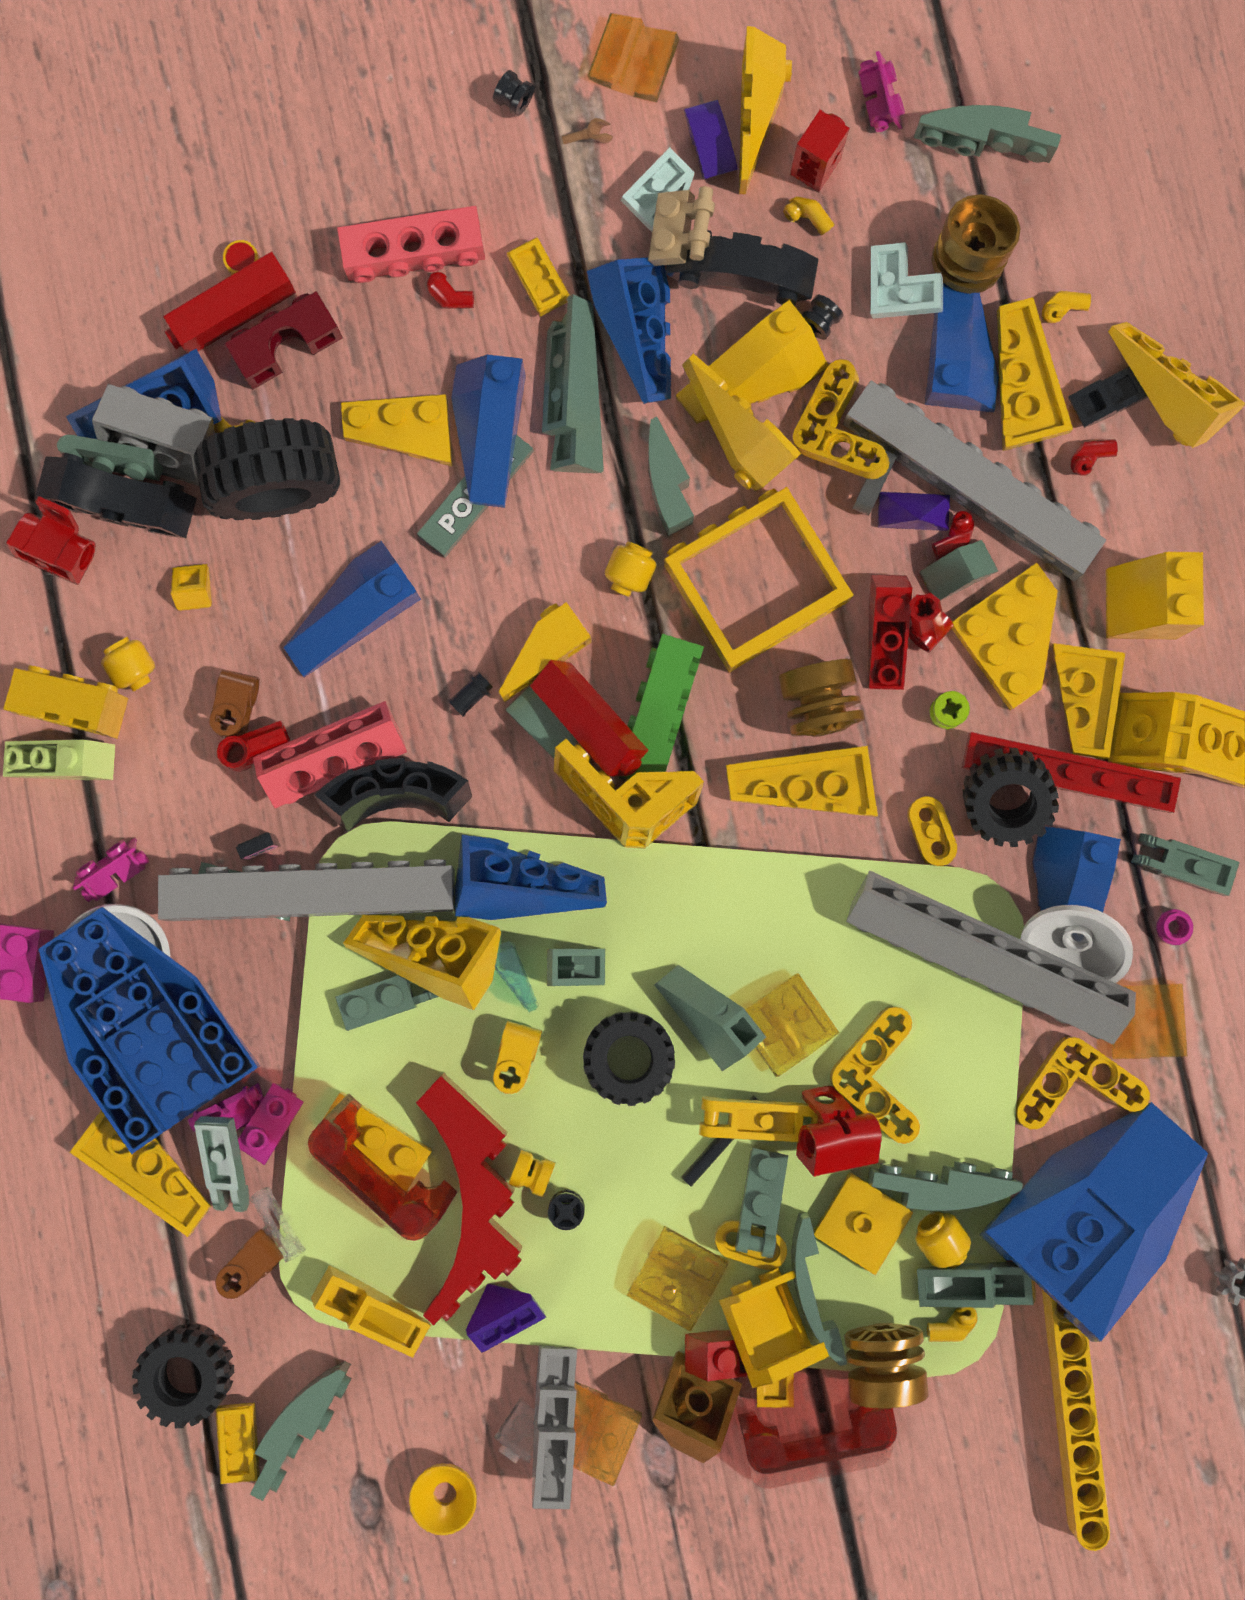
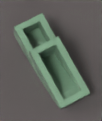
M658 417L651 419L649 431V478L658 516L667 536H670L693 524L694 514L681 492L689 487L690 477Z
M1015 1262L961 1264L955 1268H937L932 1266L917 1269L919 1307L994 1308L995 1305H1034L1036 1300L1035 1281Z

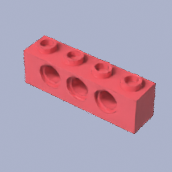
M477 206L337 227L343 268L349 281L354 280L358 283H366L378 276L403 277L408 275L409 271L423 269L427 272H435L447 265L472 266L478 263L479 260H485ZM445 237L456 239L449 246L439 244L440 240ZM417 242L421 244L416 251L409 252L404 250L409 243ZM376 248L386 249V252L380 257L370 256L371 252Z
M386 701L254 756L253 761L257 779L273 807L278 808L285 804L294 803L299 798L320 790L335 777L352 768L355 771L375 764L376 760L397 758L399 755L407 753L402 734Z

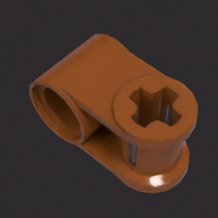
M224 669L220 672L209 723L214 732L223 739L229 736H240L247 732L253 706L256 703L259 692V677ZM231 717L236 720L235 725H229L227 729L222 725L224 720L229 721Z
M261 1228L217 1274L215 1281L217 1291L227 1299L240 1297L250 1290L261 1278H264L287 1254ZM239 1273L242 1278L239 1280V1284L233 1287L230 1284L233 1278L232 1275Z

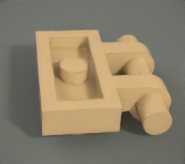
M700 187L698 199L696 200L695 195L690 190L658 193L648 261L654 266L686 263L687 250L689 249V257L691 259L703 260L705 248L709 246L710 233L707 232L709 218L713 216L715 203L712 201V188ZM693 219H695L694 228L690 231L691 222Z

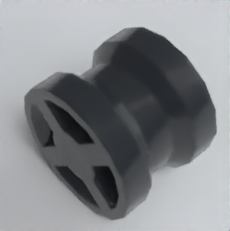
M508 70L503 74L495 88L493 101L500 106L507 105L512 114L520 116L526 110L533 97L535 85L529 81H520L515 72Z
M818 294L811 301L812 307L808 311H803L801 315L811 326L815 337L825 340L831 333V326L839 323L843 318V312L831 299Z
M569 1189L560 1190L554 1194L548 1208L549 1220L553 1226L566 1231L579 1226L585 1212V1204L581 1195Z

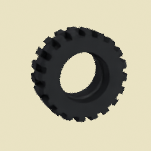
M267 419L263 422H248L242 426L226 428L223 432L214 433L209 436L208 440L200 442L193 457L203 506L211 515L219 516L221 519L226 520L230 518L234 520H261L267 517L275 518L285 514H295L304 509L314 508L319 503L327 502L329 497L336 495L340 486V476L331 434L321 424L317 422L312 423L306 419Z

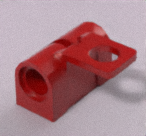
M38 497L35 502L43 514L42 518L29 512L25 513L18 521L6 545L15 558L79 585L94 557L96 544L93 540L78 534L79 526L70 510L47 499Z
M833 1086L802 1091V1099L818 1116L817 1123L803 1125L800 1128L796 1156L813 1177L878 1163L882 1133L875 1115L872 1113L856 1115L852 1106ZM825 1096L833 1099L834 1102L824 1104L816 1101L815 1098Z

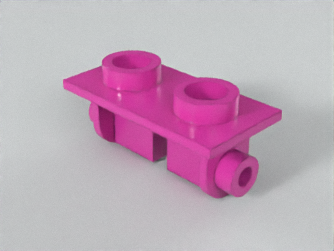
M876 51L878 62L874 63L873 60L864 61L860 64L861 69L858 72L865 98L876 93L878 96L865 102L870 126L875 127L876 132H883L889 128V123L894 122L899 129H902L900 115L905 114L900 94L894 93L892 85L893 82L897 81L895 68L891 60L886 62L880 51Z
M136 838L127 843L121 840L106 851L108 856L97 863L91 860L76 871L77 876L74 880L73 889L77 890L83 886L84 889L81 890V894L88 902L93 899L98 901L118 887V884L111 875L117 873L125 883L145 870V865L149 863V859L142 850L138 853L135 852Z
M257 1083L251 1087L245 1086L242 1088L243 1091L201 1112H193V1117L188 1119L191 1129L195 1132V1122L201 1116L232 1117L235 1121L236 1131L245 1127L264 1098L260 1084Z
M273 1083L238 1138L240 1150L263 1165L267 1163L304 1103L297 1098L292 1089L286 1088L285 1090L276 1083Z

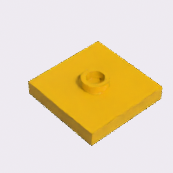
M849 1172L813 1231L817 1239L876 1275L914 1212L879 1189L872 1187L857 1175Z

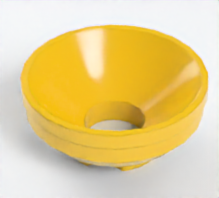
M447 1463L436 1464L425 1469L413 1483L409 1497L410 1511L414 1520L421 1528L435 1535H449L463 1529L472 1519L477 1504V1493L472 1478L462 1468ZM444 1482L451 1484L456 1490V1497L448 1503L440 1502L434 1492L436 1486Z

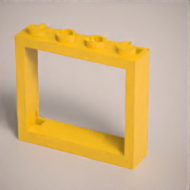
M788 487L779 492L776 488L767 491L758 498L760 503L750 509H747L746 506L738 508L728 515V522L719 527L716 524L709 525L697 534L699 539L689 545L685 541L675 545L667 552L669 556L665 558L664 567L729 673L847 604L854 596ZM782 505L834 591L733 650L681 564Z

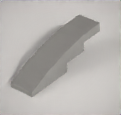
M539 1345L533 1439V1509H570L576 1441L574 1418L577 1390L574 1384L577 1348Z

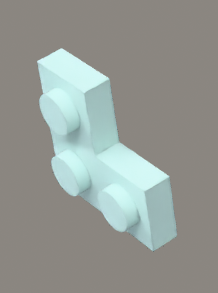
M906 242L871 246L870 314L873 319L943 312V277L941 273L908 276V247Z

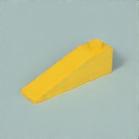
M747 26L742 56L739 194H746L780 103L784 83L791 82L792 60H786V45L753 26Z
M694 353L682 364L730 466L736 471L734 476L743 487L748 490L752 488L754 491L763 488L801 454L768 419L763 423L758 421L751 410V404L743 397L739 398L736 395L731 397L727 393L729 388L726 382Z

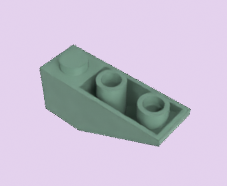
M680 965L676 966L654 984L721 1071L744 1058L766 1038L765 1034L743 1007Z

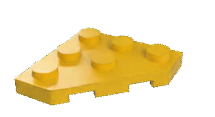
M1038 563L952 621L954 624L953 632L1009 710L1020 705L1041 690L1043 686L1058 591Z

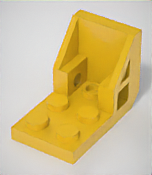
M1180 692L1119 693L1111 753L1108 762L1169 773L1200 774L1245 788V711L1194 694Z
M565 739L555 747L553 771L617 840L627 848L645 849L697 804L704 781L695 771L637 772L615 791L612 779L604 771L600 770L597 772L589 763L590 757L580 745L576 744L573 746Z

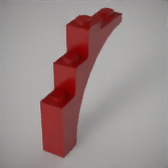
M445 1073L416 1102L420 1109L434 1123L450 1151L459 1177L463 1206L461 1238L453 1267L443 1287L423 1314L433 1326L441 1317L445 1321L452 1317L461 1306L457 1301L466 1290L472 1294L485 1280L486 1276L482 1273L484 1270L496 1280L502 1272L508 1276L522 1261L518 1256L522 1245L492 1218L494 1214L501 1218L514 1204L510 1197L513 1195L515 1188L509 1185L484 1160L486 1157H489L493 1161L506 1147L507 1144L503 1141V1138L508 1132Z

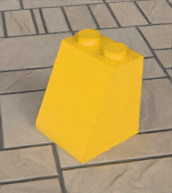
M1163 552L1106 569V639L1176 640L1204 625L1203 552Z

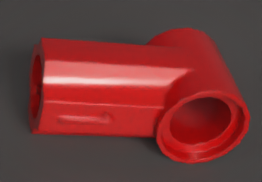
M932 593L926 595L917 594L909 602L912 622L909 628V638L920 649L930 653L954 627V624L942 611L940 599Z
M278 721L240 736L226 737L218 745L217 758L229 769L242 772L254 765V756L291 740L283 722ZM235 746H243V758L239 762L231 763L228 756L229 751Z

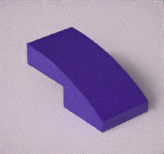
M718 100L684 109L692 145H695L702 178L707 179L738 170L729 132Z

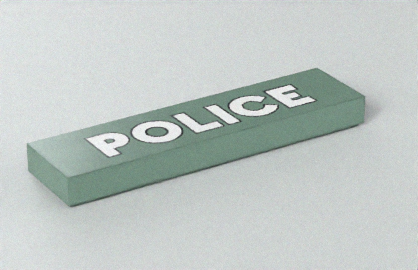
M516 435L510 480L534 452L533 447L518 435ZM464 476L419 530L417 535L446 558L488 506L470 504L466 478Z

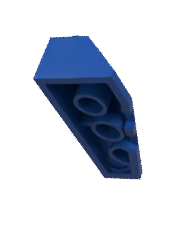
M649 257L615 260L587 271L594 306L643 404L671 399V358L665 352V336L671 335L670 323L665 322V305L670 303V288L667 275L665 274V265L654 266L648 261Z
M943 283V312L934 313L925 405L994 413L999 376L980 293L968 294L955 291Z
M197 349L124 385L147 397L154 399L157 397L164 398L175 406L188 410L198 409L203 411L209 417H212L213 425L222 420L214 379ZM101 398L66 416L77 436L97 439L92 419Z
M487 354L456 365L451 399L470 504L501 508L506 506L515 439L526 379L523 359Z
M380 541L350 562L287 642L284 649L302 676L306 677L420 601L421 598L384 543Z
M1044 826L1047 833L1041 838L1037 836L1032 860L1033 870L1036 873L1038 906H1040V911L1054 906L1079 905L1103 912L1114 876L1121 839L1086 831Z
M462 835L455 883V916L497 920L606 907L607 897L604 876L567 863H561L558 866L539 860L541 854L530 850L527 855L508 849L509 843L498 839Z

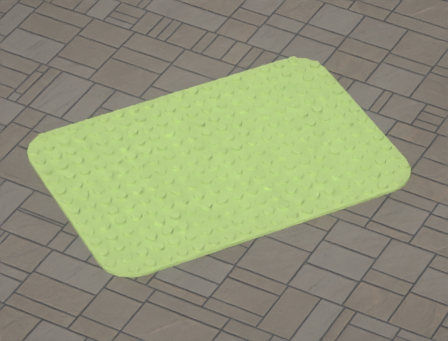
M393 821L362 824L338 837L319 861V863H336L337 869H352L351 863L373 862V868H388V861H410V867L424 866V860L443 859L446 860V866L452 865L454 867L456 883L462 835L492 838L509 843L508 849L525 855L528 854L529 850L541 854L539 860L558 866L561 863H567L604 876L607 904L603 908L497 920L473 918L499 927L501 931L493 981L475 1010L437 997L417 1004L416 1008L346 1031L335 997L397 976V974L346 948L343 944L362 915L309 917L293 1081V1093L304 1103L289 1126L278 1246L287 1254L279 1261L280 1278L293 1303L316 1322L343 1330H351L346 1322L317 1310L313 1306L311 1296L329 1265L375 1288L427 1320L423 1314L443 1287L453 1267L461 1238L463 1206L459 1177L452 1156L434 1123L416 1104L443 1073L451 1078L508 1132L503 1138L507 1145L493 1161L489 1157L484 1159L508 1183L521 1150L532 1153L533 1157L540 1161L546 1158L556 1163L543 1197L532 1194L531 1189L525 1186L520 1188L514 1187L515 1191L510 1197L514 1204L501 1218H498L495 1214L492 1217L522 1245L521 1252L518 1255L522 1261L508 1276L502 1272L496 1280L484 1270L482 1273L486 1278L472 1294L466 1290L457 1301L461 1306L448 1321L441 1317L434 1326L431 1324L425 1335L428 1337L471 1340L467 1336L466 1328L487 1284L531 1294L546 1315L545 1319L501 1343L674 1357L677 1351L685 1354V1334L730 1330L719 1300L732 1295L730 1288L748 1280H751L753 1285L760 1283L758 1276L770 1271L723 1256L717 1249L714 1240L715 1232L721 1223L727 1220L739 1221L752 1148L788 1155L777 1234L784 1240L787 1246L786 1260L778 1267L781 1274L792 1271V1238L798 1214L806 1212L811 1219L814 1230L849 1172L867 1182L869 1167L879 1169L880 1163H886L902 1167L901 1173L916 1175L917 1169L938 1173V1179L941 1180L943 1165L954 1167L955 1161L977 1165L976 1171L990 1173L991 1167L1012 1171L1023 1004L1007 995L996 993L987 986L970 978L961 977L954 971L935 962L926 961L920 955L907 949L896 947L887 940L870 932L861 931L854 925L846 922L851 903L870 870L1020 939L1024 928L1023 916L1009 892L985 874L960 867L665 843H651L645 849L627 848L615 839ZM455 912L370 914L403 916L405 920H425V916H436L439 921H456L458 917L455 916ZM548 949H605V985L547 986ZM678 965L743 1007L766 1036L748 1055L724 1071H721L654 985ZM413 982L409 983L414 997L427 991ZM894 1006L900 1007L909 1013L912 1019L911 1031L875 1072L872 1078L918 1119L920 1124L919 1134L912 1142L906 1144L898 1143L881 1130L882 1141L877 1164L813 1177L796 1156L798 1142L734 1139L692 1187L681 1178L715 1139L699 1135L700 1122H704L705 1110L701 1109L702 1097L712 1096L723 1099L750 1100L754 1095L760 1101L806 1103L802 1099V1091L833 1086L830 1080L832 1068L881 1011L887 1007ZM633 1011L652 1017L664 1027L674 1047L675 1069H673L669 1084H666L664 1091L659 1096H654L651 1098V1101L645 1104L642 1102L637 1103L636 1106H628V1104L617 1105L607 1098H602L598 1095L597 1090L591 1087L584 1071L583 1053L591 1031L601 1020L618 1012ZM900 1014L896 1017L889 1015L886 1018L889 1022V1027L883 1033L877 1027L873 1034L883 1038L889 1046L892 1039L886 1036L893 1029L902 1030L903 1026L900 1024L902 1016ZM507 1021L542 1030L536 1056L531 1064L527 1081L524 1087L514 1094H505L499 1091L493 1081L499 1056L498 1051ZM625 1036L617 1039L610 1046L607 1062L610 1070L617 1077L633 1080L641 1077L647 1071L651 1062V1054L648 1046L641 1039ZM868 1040L861 1047V1054L868 1061L877 1059L881 1053V1047L875 1040ZM510 1067L507 1072H501L500 1077L506 1080L505 1086L511 1087L514 1082H520L521 1077L515 1074L516 1068ZM853 1068L849 1072L842 1069L838 1074L842 1078L839 1084L843 1087L847 1083L858 1092L852 1095V1098L857 1100L860 1091L870 1085V1082L865 1080L862 1086L852 1077L855 1073ZM340 1092L347 1094L433 1150L393 1214L390 1213L320 1125ZM880 1092L869 1093L865 1098L867 1110L870 1112L880 1111L885 1102L883 1095ZM825 1096L815 1098L820 1103L831 1104L834 1102L833 1099ZM843 1096V1098L852 1106L856 1115L863 1114ZM893 1104L889 1114L879 1121L884 1124L886 1118H888L897 1127L894 1132L896 1135L900 1132L908 1134L911 1130L907 1126L910 1119L907 1117L903 1121L897 1118L892 1113L893 1110L897 1109V1106ZM719 1112L718 1123L728 1124L729 1113ZM804 1117L803 1125L810 1124L811 1117ZM532 1169L529 1170L527 1176L531 1177L533 1172ZM877 1188L897 1202H901L902 1192ZM564 1189L574 1190L579 1193L585 1204L582 1222L576 1228L567 1231L553 1226L548 1216L551 1198L558 1191ZM1011 1196L987 1205L969 1209L950 1211L910 1209L914 1212L876 1275L815 1237L819 1254L805 1257L821 1322L834 1320L839 1329L845 1357L846 1353L850 1350L845 1345L844 1334L847 1331L872 1324L894 1323L915 1326L923 1331L924 1341L919 1346L924 1349L925 1357L921 1361L913 1363V1365L923 1367L927 1372V1377L955 1374L978 1361L997 1336L1004 1305H995L994 1308H974L977 1312V1323L963 1341L928 1342L927 1323H946L959 1307H919L917 1269L932 1267L933 1265L917 1245L915 1239L918 1231L917 1227L919 1222L932 1212L950 1213L958 1219L971 1240L970 1250L962 1264L1007 1262L979 1234L1010 1201ZM737 1232L727 1234L726 1242L728 1244H736ZM794 1280L787 1281L810 1344L820 1343L804 1316L795 1290ZM829 1355V1357L806 1368L851 1371L862 1366L848 1363V1361L846 1365L840 1366Z

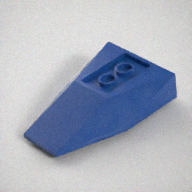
M101 907L38 949L68 1062L131 1154L260 1067L257 1060L199 979L104 907Z
M1150 1102L1143 1110L1132 1112L1051 1155L1025 1183L1022 1190L1015 1194L979 1235L1006 1261L1012 1260L1055 1300L1066 1311L1064 1316L1091 1342H1101L1166 1261L1208 1152L1157 1106Z

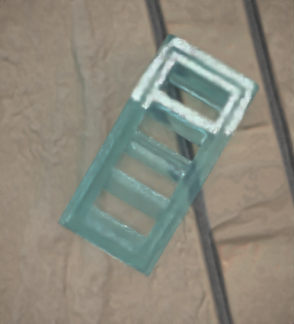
M508 941L499 945L495 965L496 972L528 1012L536 1010L539 1004L514 942Z

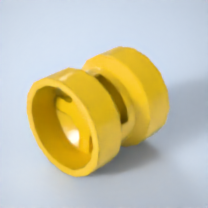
M521 1150L509 1185L517 1188L525 1186L531 1189L532 1194L543 1197L556 1162L546 1158L540 1161L535 1159L532 1153ZM530 1169L533 1170L531 1177L527 1176Z

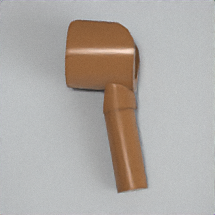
M594 118L590 121L588 128L563 135V144L591 138L603 144L609 143L613 136L607 133L600 134V130L604 126L611 125V123L600 118Z

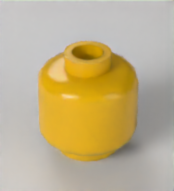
M629 541L626 542L625 546H616L604 572L606 578L613 582L611 589L630 597L632 591L644 592L656 569V562L651 558L653 552Z
M125 637L103 650L105 656L101 660V666L116 688L124 689L130 686L134 692L151 682L148 675L154 671L155 662L140 640L130 641L128 637Z
M932 1212L919 1222L915 1239L918 1247L933 1266L937 1268H955L966 1260L971 1240L954 1215Z

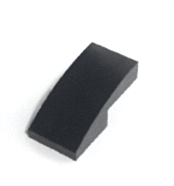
M1129 366L1102 381L1100 379L1068 396L1084 428L1109 418L1148 398Z

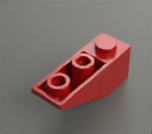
M871 575L868 635L869 689L904 690L911 613L909 602L912 600L913 589L907 575Z
M730 1330L685 1334V1372L707 1382L748 1376Z

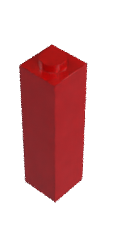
M271 251L164 315L163 318L170 327L164 332L176 350L182 347L186 353L197 349L199 352L296 294V291Z
M550 660L530 685L533 691L607 776H629L637 771L641 766V759L649 751L571 662Z

